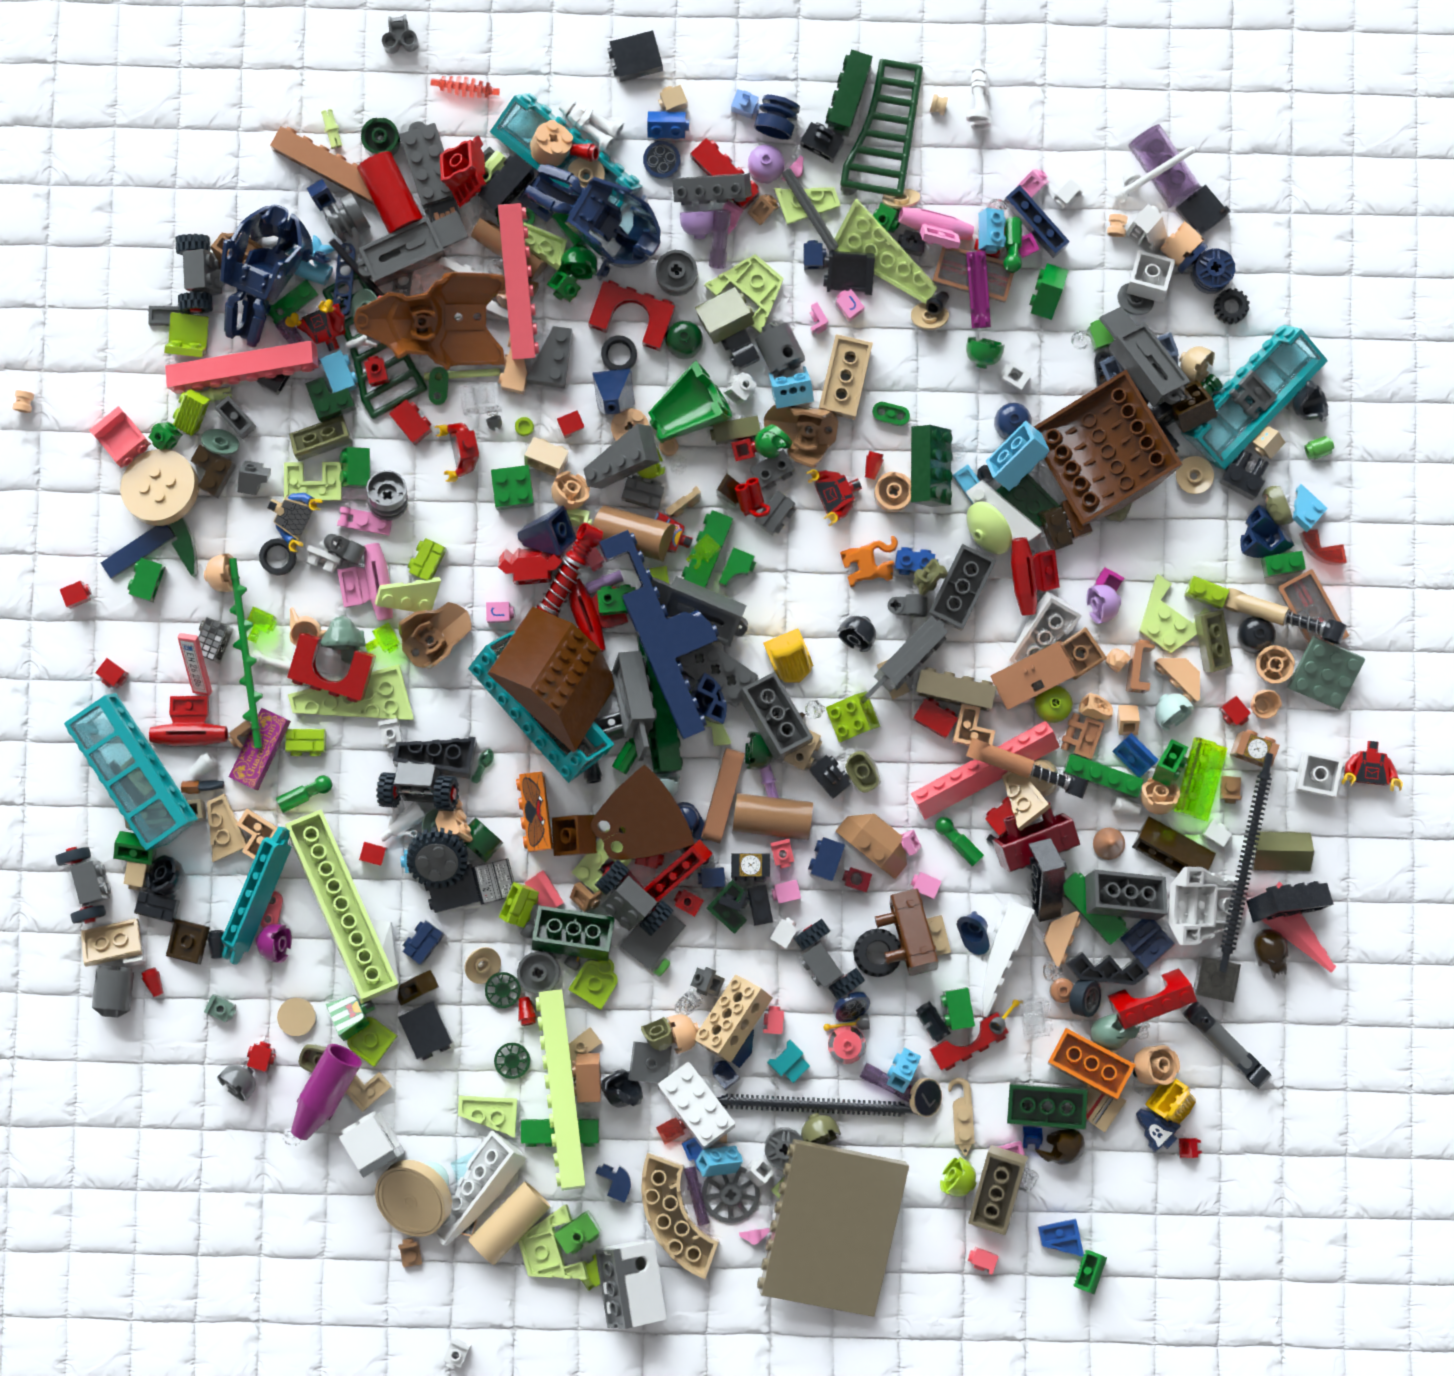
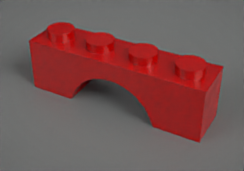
M994 1012L979 1021V1034L971 1044L955 1046L944 1040L930 1048L929 1051L939 1069L948 1071L956 1066L955 1062L959 1060L964 1062L972 1058L973 1052L977 1050L982 1052L990 1047L989 1043L993 1041L998 1043L1006 1039V1034L1009 1033L1006 1027L1001 1034H995L989 1028L991 1020L995 1017H1000L998 1012Z

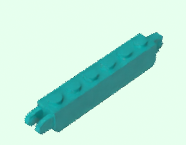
M278 826L272 838L266 837L262 840L221 938L222 943L225 944L222 957L230 960V963L234 965L240 963L244 952H249L292 849L288 845L290 830L285 827Z

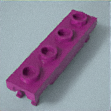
M985 250L966 252L972 329L990 328Z

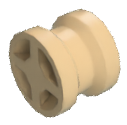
M934 94L929 112H938L944 116L949 97L945 96L942 98L938 94Z

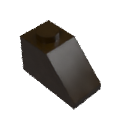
M726 473L716 489V495L736 507L738 499L735 487L740 483Z
M428 970L400 984L397 999L401 1006L439 987L432 971Z

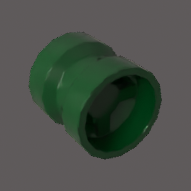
M1209 374L1204 382H1200L1211 397H1213V393L1219 392L1223 388L1221 381L1214 374Z

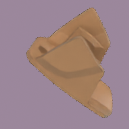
M773 405L763 419L764 428L773 424L790 437L793 444L787 449L788 455L795 462L811 468L818 465L827 449L836 441L839 421L834 413L827 410L800 406H788L777 409L776 405ZM825 427H831L832 430L827 431Z
M447 602L437 610L416 611L399 622L402 651L414 666L429 670L451 653L453 646L472 629L471 619L467 610L455 603ZM428 638H434L431 644L427 643ZM416 649L419 650V655L413 656L412 652Z

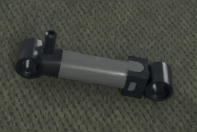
M1198 1001L1192 1003L1182 1013L1257 1089L1272 1076Z

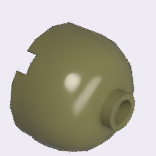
M819 1113L810 1115L808 1117L809 1120L804 1123L801 1129L803 1141L822 1145L837 1139L836 1134L841 1135L836 1121L830 1116L819 1115Z

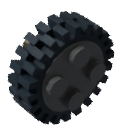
M434 827L429 833L428 829H425L423 835L419 832L416 838H412L411 844L409 843L406 864L409 867V873H413L412 877L414 879L419 877L418 882L420 884L426 881L427 887H430L431 883H435L434 888H439V883H442L444 888L447 887V882L453 885L455 884V879L459 881L461 875H464L468 860L467 846H464L463 839L459 840L458 835L452 836L453 831L451 830L444 833L445 828L440 827V832H436V827Z

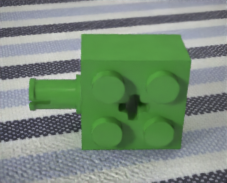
M587 1210L556 1230L554 1235L565 1253L571 1252L573 1255L582 1249V1244L588 1241L590 1244L598 1239L601 1228L591 1212Z

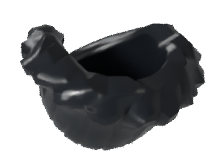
M1312 380L1307 381L1303 389L1293 398L1295 413L1303 420L1319 419L1321 422L1326 421L1329 415L1327 398L1322 388Z
M624 1069L617 1070L602 1080L601 1089L603 1094L614 1107L622 1108L628 1105L634 1107L642 1102V1087L638 1081L628 1080L629 1071Z

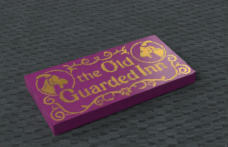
M262 707L258 714L262 748H254L251 730L228 776L257 791L291 723L290 720Z

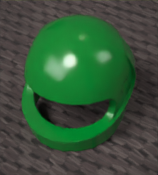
M773 424L761 429L755 437V448L765 458L778 457L780 455L778 451L780 448L789 449L793 444L790 437Z

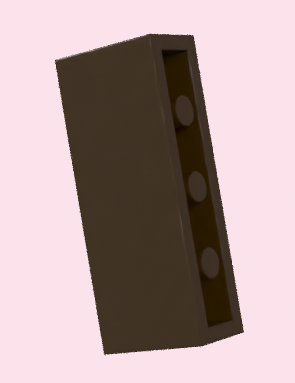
M1150 816L1145 820L1132 845V848L1177 873H1180L1184 867H1202L1209 871L1216 855L1210 849Z

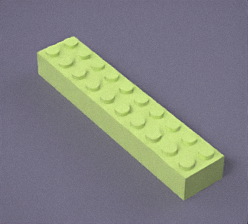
M322 809L286 823L285 828L290 830L289 839L361 1004L397 989L398 982Z
M562 989L539 992V997L535 998L537 1012L541 1011V1017H538L539 1031H543V1036H540L541 1050H545L546 1054L542 1056L543 1069L548 1071V1075H544L546 1089H550V1094L547 1095L548 1108H552V1114H549L550 1128H554L555 1134H551L552 1147L557 1148V1153L554 1154L555 1167H559V1173H556L557 1187L561 1186V1191L585 1188Z

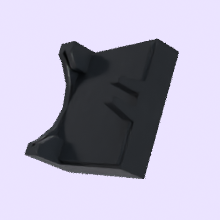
M1206 184L1175 209L1184 221L1201 236L1231 212L1227 205L1223 206Z

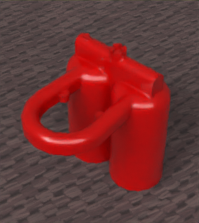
M750 478L746 481V484L742 483L735 487L739 507L745 517L751 514L754 517L761 518L770 513V507L764 504L758 478ZM759 509H766V511L762 513H756V511Z

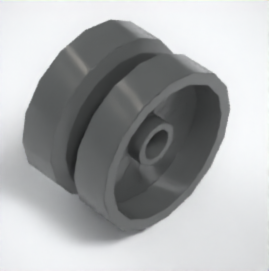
M683 250L667 251L660 257L656 265V278L659 287L665 293L672 296H681L690 292L697 283L698 269L696 261L689 253Z
M542 951L531 952L524 956L517 968V978L520 985L526 991L534 994L554 989L561 975L560 965L551 954ZM537 969L543 971V974H541V976L536 975Z

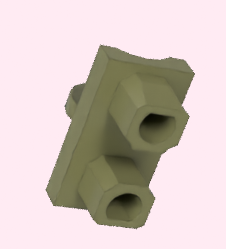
M931 559L923 570L917 569L915 571L913 582L919 588V594L925 596L929 591H934L937 587V581L940 578L944 579L948 572L944 566L939 565L937 559Z

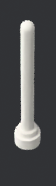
M1189 147L1127 187H1118L1113 190L1117 201L1120 204L1126 201L1131 192L1196 152L1195 147Z
M254 650L252 657L257 659L254 666L259 667V665L263 666L265 664L288 671L291 663L266 657L263 652ZM318 671L322 677L329 681L342 680L339 676Z

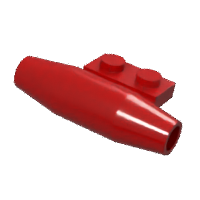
M1027 537L1012 539L1011 569L1016 600L1022 616L1034 615L1037 612V590L1048 591L1060 588L1055 550H1047L1035 553L1032 556Z
M578 578L575 580L577 584L574 583L570 589L572 593H568L571 611L577 627L601 649V652H604L606 647L602 628L612 629L628 623L626 613L599 616L597 593L591 598L581 579Z
M170 696L169 715L173 723L149 728V741L151 743L170 746H206L228 741L227 726L205 723L209 716V696Z

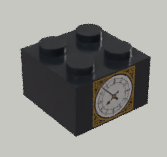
M731 853V877H735V881H747V877H754V881H766V878H770V853Z

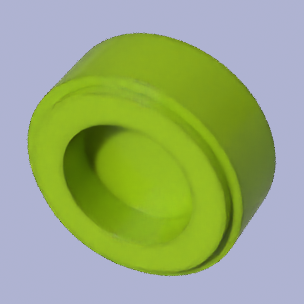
M521 417L515 422V430L518 435L527 437L533 433L534 424L530 418Z

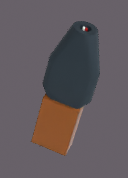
M199 780L182 781L181 793L200 794V791L222 789L225 785L224 781L217 780L200 782Z

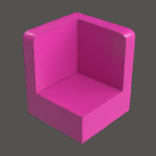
M1031 232L1022 237V247L1018 250L1022 258L1039 251V247Z
M1104 567L1093 586L1107 585L1117 592L1125 578Z

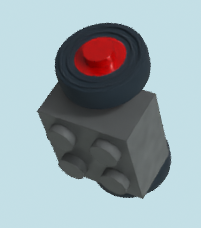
M76 846L65 849L66 852L55 856L58 866L72 865L70 869L79 904H83V908L70 914L72 923L84 922L89 924L96 922V918L106 915L104 905H88L110 899L111 888L109 883L105 881V866L100 861L93 860L81 863L83 860L91 857L89 847L77 849Z

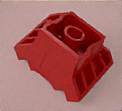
M479 135L474 137L473 141L471 139L462 141L458 146L448 148L440 154L441 181L452 191L459 208L470 202L471 198L486 184L483 178L485 174V159L481 149L483 143Z
M519 547L512 554L508 549H505L499 556L498 568L505 574H512L514 585L552 582L551 570H555L562 563L563 553L555 555L536 549H521Z

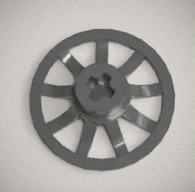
M740 1166L735 1174L733 1183L729 1182L727 1174L722 1175L725 1183L723 1186L712 1179L713 1176L705 1179L702 1187V1200L706 1210L715 1219L726 1223H736L748 1218L756 1209L760 1198L759 1187L751 1180L740 1186L737 1185L741 1173H746V1168ZM710 1183L719 1189V1193L706 1195L708 1184ZM752 1184L754 1185L755 1196L742 1194V1190ZM720 1198L721 1202L712 1210L707 1200ZM741 1199L754 1201L749 1211L740 1202ZM724 1205H728V1218L717 1214ZM737 1205L744 1215L733 1218V1206Z

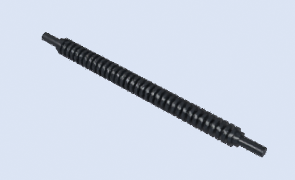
M1271 753L1265 754L1262 771L1257 775L1260 781L1256 780L1255 782L1259 783V786L1255 785L1254 787L1258 788V791L1254 790L1253 792L1257 793V796H1252V798H1256V801H1251V803H1255V806H1250V808H1254V810H1249V813H1253V815H1248V818L1252 819L1247 820V823L1251 824L1246 825V828L1250 829L1245 830V833H1248V835H1244V838H1247V840H1243V843H1246V845H1242V848H1245V850H1241V853H1244V855H1240V858H1243V860L1238 861L1242 863V865L1237 866L1241 870L1236 871L1240 875H1235L1239 880H1234L1238 885L1233 884V887L1237 889H1232V892L1236 894H1231L1234 900L1230 899L1233 905L1229 904V907L1232 908V910L1228 909L1231 915L1227 914L1230 920L1226 919L1229 925L1225 924L1224 926L1228 930L1224 929L1223 931L1227 935L1223 934L1222 936L1226 940H1221L1225 945H1220L1223 954L1219 971L1227 973L1230 954H1233V950H1236V947H1232V945H1237V942H1233V940H1238V937L1234 936L1239 935V932L1235 931L1240 930V927L1236 926L1241 925V922H1238V920H1242V917H1239V915H1243V912H1240V910H1244V907H1241V905H1245V902H1242V900L1247 899L1243 895L1248 894L1244 892V890L1249 889L1245 885H1250L1246 880H1251L1247 875H1252L1248 871H1253V868L1249 866H1254V863L1250 861H1255L1252 855L1256 856V853L1253 852V850L1257 851L1254 845L1258 846L1255 840L1259 841L1256 835L1260 836L1261 834L1257 832V830L1261 831L1262 829L1258 825L1262 826L1263 824L1259 820H1264L1260 815H1265L1261 810L1265 811L1266 808L1262 806H1267V803L1263 801H1268V798L1264 796H1269L1266 790L1270 791L1267 785L1271 786V783L1268 780L1272 781L1270 769L1274 754Z
M729 1093L716 1097L725 1109H728V1105H730V1109H733V1105H735V1109H738V1106H740V1110H743V1106H745V1110H748V1106H751L750 1110H753V1106H756V1110L761 1107L762 1111L764 1107H766V1111H769V1107H771V1111H774V1107H776V1111H779V1107H781V1111H784V1108H786V1112H789V1108H791V1112H794V1108H796V1112H799V1108H801V1112H804V1109H806V1113H809V1109H811V1113H814L815 1109L816 1113H819L821 1109V1113H825V1110H827V1114L830 1113V1110H832V1114H835V1110H837V1114H840V1110H842V1114H845L846 1110L849 1115L850 1111H852V1115H855V1111H857V1115H860V1111H862V1115H865V1111H867V1115H870L872 1112V1116H875L876 1112L877 1116H880L881 1112L882 1116H886L887 1112V1116H891L892 1113L893 1117H896V1113H898V1117L905 1115V1113L915 1114L910 1106H906L901 1101H898V1105H896V1101H893V1105H891V1101H888V1105H886V1101H883V1104H881V1100H878V1104H876V1100H873V1104H871V1100H868L866 1104V1100H863L861 1103L859 1099L857 1103L856 1099H853L852 1103L850 1099H847V1103H845V1099H842L841 1103L838 1098L837 1102H835V1098H832V1102H830V1098H827V1102H825V1098H822V1102H820V1098H817V1101H815V1097H812V1101H810V1097H807V1101H805V1097H802V1101H800V1097H797V1100H795L794 1096H792L791 1100H789V1096L786 1097V1100H784V1096H781V1100H779V1096H776L775 1100L772 1095L771 1099H769V1095H766V1099H764V1095H761V1099H759V1095H756V1099H754V1095H751V1098H749V1094H746V1098H744V1094H741V1098H739V1094H736V1098H733L734 1094L728 1097Z

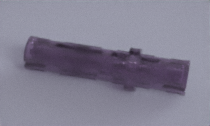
M696 1166L684 1168L688 1183L686 1187L690 1191L697 1225L709 1224L700 1188L702 1184L701 1182L699 1183Z

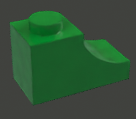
M733 547L719 580V585L726 587L734 577L742 574L747 576L748 572H753L757 563L754 561L755 556Z

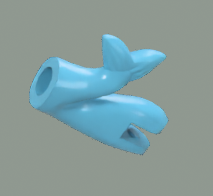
M313 235V253L321 251L329 254L335 251L331 245H322L321 240L316 235ZM296 248L291 249L286 254L291 255ZM301 260L298 269L294 273L295 275L324 286L328 283L333 272L331 265L313 260V266L309 261Z

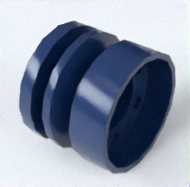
M763 95V104H760V110L763 113L757 114L754 128L758 132L772 138L781 140L791 139L795 125L790 121L797 120V114L801 108L800 105L782 96Z
M1211 248L1204 251L1198 257L1191 270V280L1194 286L1206 294H1216L1223 291L1233 279L1236 271L1233 257L1227 251L1220 248ZM1212 266H1214L1215 269L1218 268V271L1215 272V270H1211Z

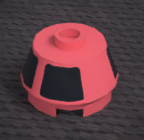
M849 1025L835 1029L828 1040V1050L831 1056L837 1062L843 1064H852L858 1061L864 1055L866 1049V1040L862 1032Z

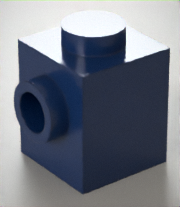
M323 179L306 188L320 212L323 211L324 207L331 206V203H336L335 198Z
M818 240L807 241V243L803 244L804 270L823 269V260L827 257L826 248H823V243H818Z
M724 867L701 868V873H697L698 884H702V888L725 887Z

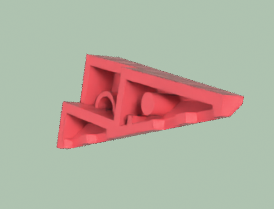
M1279 881L1276 886L1280 888L1283 884ZM1298 913L1288 917L1281 916L1272 920H1267V918L1261 920L1273 930L1282 934L1285 939L1332 973L1336 965L1333 964L1327 955V951L1322 947L1302 914Z

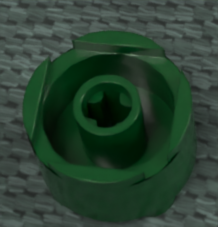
M376 117L368 120L362 127L361 142L368 155L373 156L381 152L390 151L394 156L398 152L401 139L397 127L391 120ZM379 136H380L381 138L384 137V139H383L382 141H381V140H378L377 138H378Z
M475 817L468 825L471 829L470 834L473 840L471 842H464V844L486 863L504 842Z

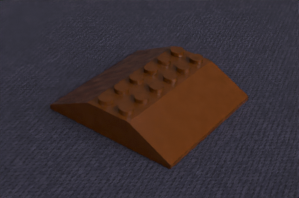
M1127 370L1122 371L1034 426L1035 429L1042 433L1050 450L1044 460L1083 526L1119 511L1154 490L1183 465Z
M535 607L529 610L487 673L573 753L580 745L614 689L612 673L601 649L573 623Z

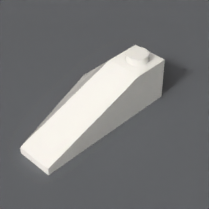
M1045 591L1037 603L1036 614L1030 615L1008 660L1016 663L1056 643L1065 634L1068 635L1073 630L1082 615L1059 597Z
M373 919V928L398 982L397 989L375 999L397 1001L400 977L397 974L396 964L398 963L394 952L395 940L392 922ZM353 988L352 995L358 996L355 988Z

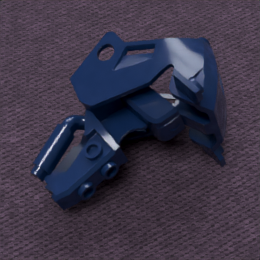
M541 164L537 171L540 176L536 179L533 186L528 185L525 194L529 199L549 212L568 216V219L565 221L566 225L596 253L602 256L600 259L603 263L596 274L599 281L603 277L606 278L611 269L608 267L609 264L621 268H631L642 264L649 259L648 256L655 254L661 243V229L652 208L647 203L646 195H643L640 199L633 194V190L597 177L591 178L587 187L584 188L581 187L580 181L574 176V173L549 164ZM550 178L572 185V187L569 186L568 188H566L552 181ZM610 196L632 205L629 210L634 215L633 227L628 234L620 226L622 222L621 210L618 206L608 201ZM590 229L594 235L609 243L613 238L621 246L614 257L602 247V243L589 233Z
M277 204L264 206L250 214L240 222L232 238L226 239L223 242L220 281L237 289V292L230 295L225 303V336L231 339L235 336H240L247 340L246 345L250 347H257V344L260 342L267 318L266 315L271 310L269 302H274L279 297L298 269L301 260L305 262L314 260L322 264L330 263L332 260L326 257L327 254L324 252L315 251L313 253L312 239L303 222L293 213L288 220L289 210ZM249 236L255 242L263 237H278L277 244L273 248L264 247L251 250L245 263H242L248 246ZM295 245H298V247L290 256L286 254L291 249H293ZM242 300V305L244 306L242 320L237 326V303Z

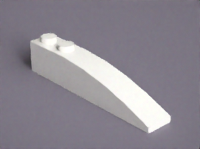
M1009 901V904H1004L1001 911L1003 918L1001 922L997 921L993 930L996 934L988 956L982 994V1016L984 1017L989 1015L998 994L997 990L1000 989L1005 979L1004 973L1012 964V954L1017 952L1035 911L1012 901Z
M492 1130L468 1161L466 1165L468 1169L464 1177L460 1178L458 1182L459 1187L455 1195L452 1194L451 1213L442 1226L433 1233L443 1246H447L492 1204L527 1159L517 1147Z

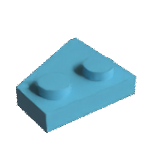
M1300 484L1295 491L1297 492V499L1294 501L1295 511L1293 512V520L1308 532L1328 508L1307 488Z

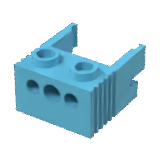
M803 366V373H798L791 377H778L775 380L773 374L768 373L772 396L777 409L814 402L811 379L806 366Z

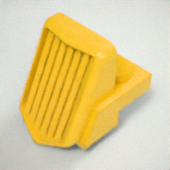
M798 628L763 642L771 665L779 680L785 683H800L811 672V667L814 665Z
M1175 1079L1170 1084L1159 1085L1145 1105L1165 1120H1171L1174 1123L1180 1124L1191 1112L1196 1103V1098L1190 1093L1191 1090L1188 1086Z

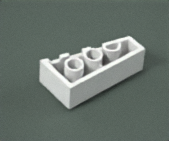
M981 480L966 491V494L973 503H988L1004 516L1010 527L1012 539L1027 537L1028 541H1030L1043 531L985 481Z

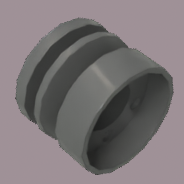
M351 192L340 198L342 204L340 209L334 202L331 203L335 212L331 213L327 206L323 208L327 223L334 235L342 243L347 241L343 235L346 231L350 238H353L351 230L353 227L359 233L371 228Z
M391 470L379 471L370 477L367 482L366 492L372 514L381 520L388 521L402 516L408 507L405 479L399 473Z
M780 1127L773 1130L767 1136L764 1143V1152L768 1162L773 1167L783 1170L784 1164L788 1163L789 1156L784 1154L783 1151H779L783 1144H786L788 1147L789 1144H792L793 1139L803 1141L802 1136L796 1130L789 1127Z

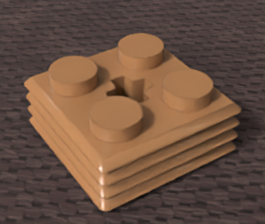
M1086 627L1062 642L1078 672V675L1072 677L1074 680L1107 659ZM1076 649H1078L1079 651L1083 650L1085 652L1083 654L1084 658L1077 657L1075 655L1077 654Z

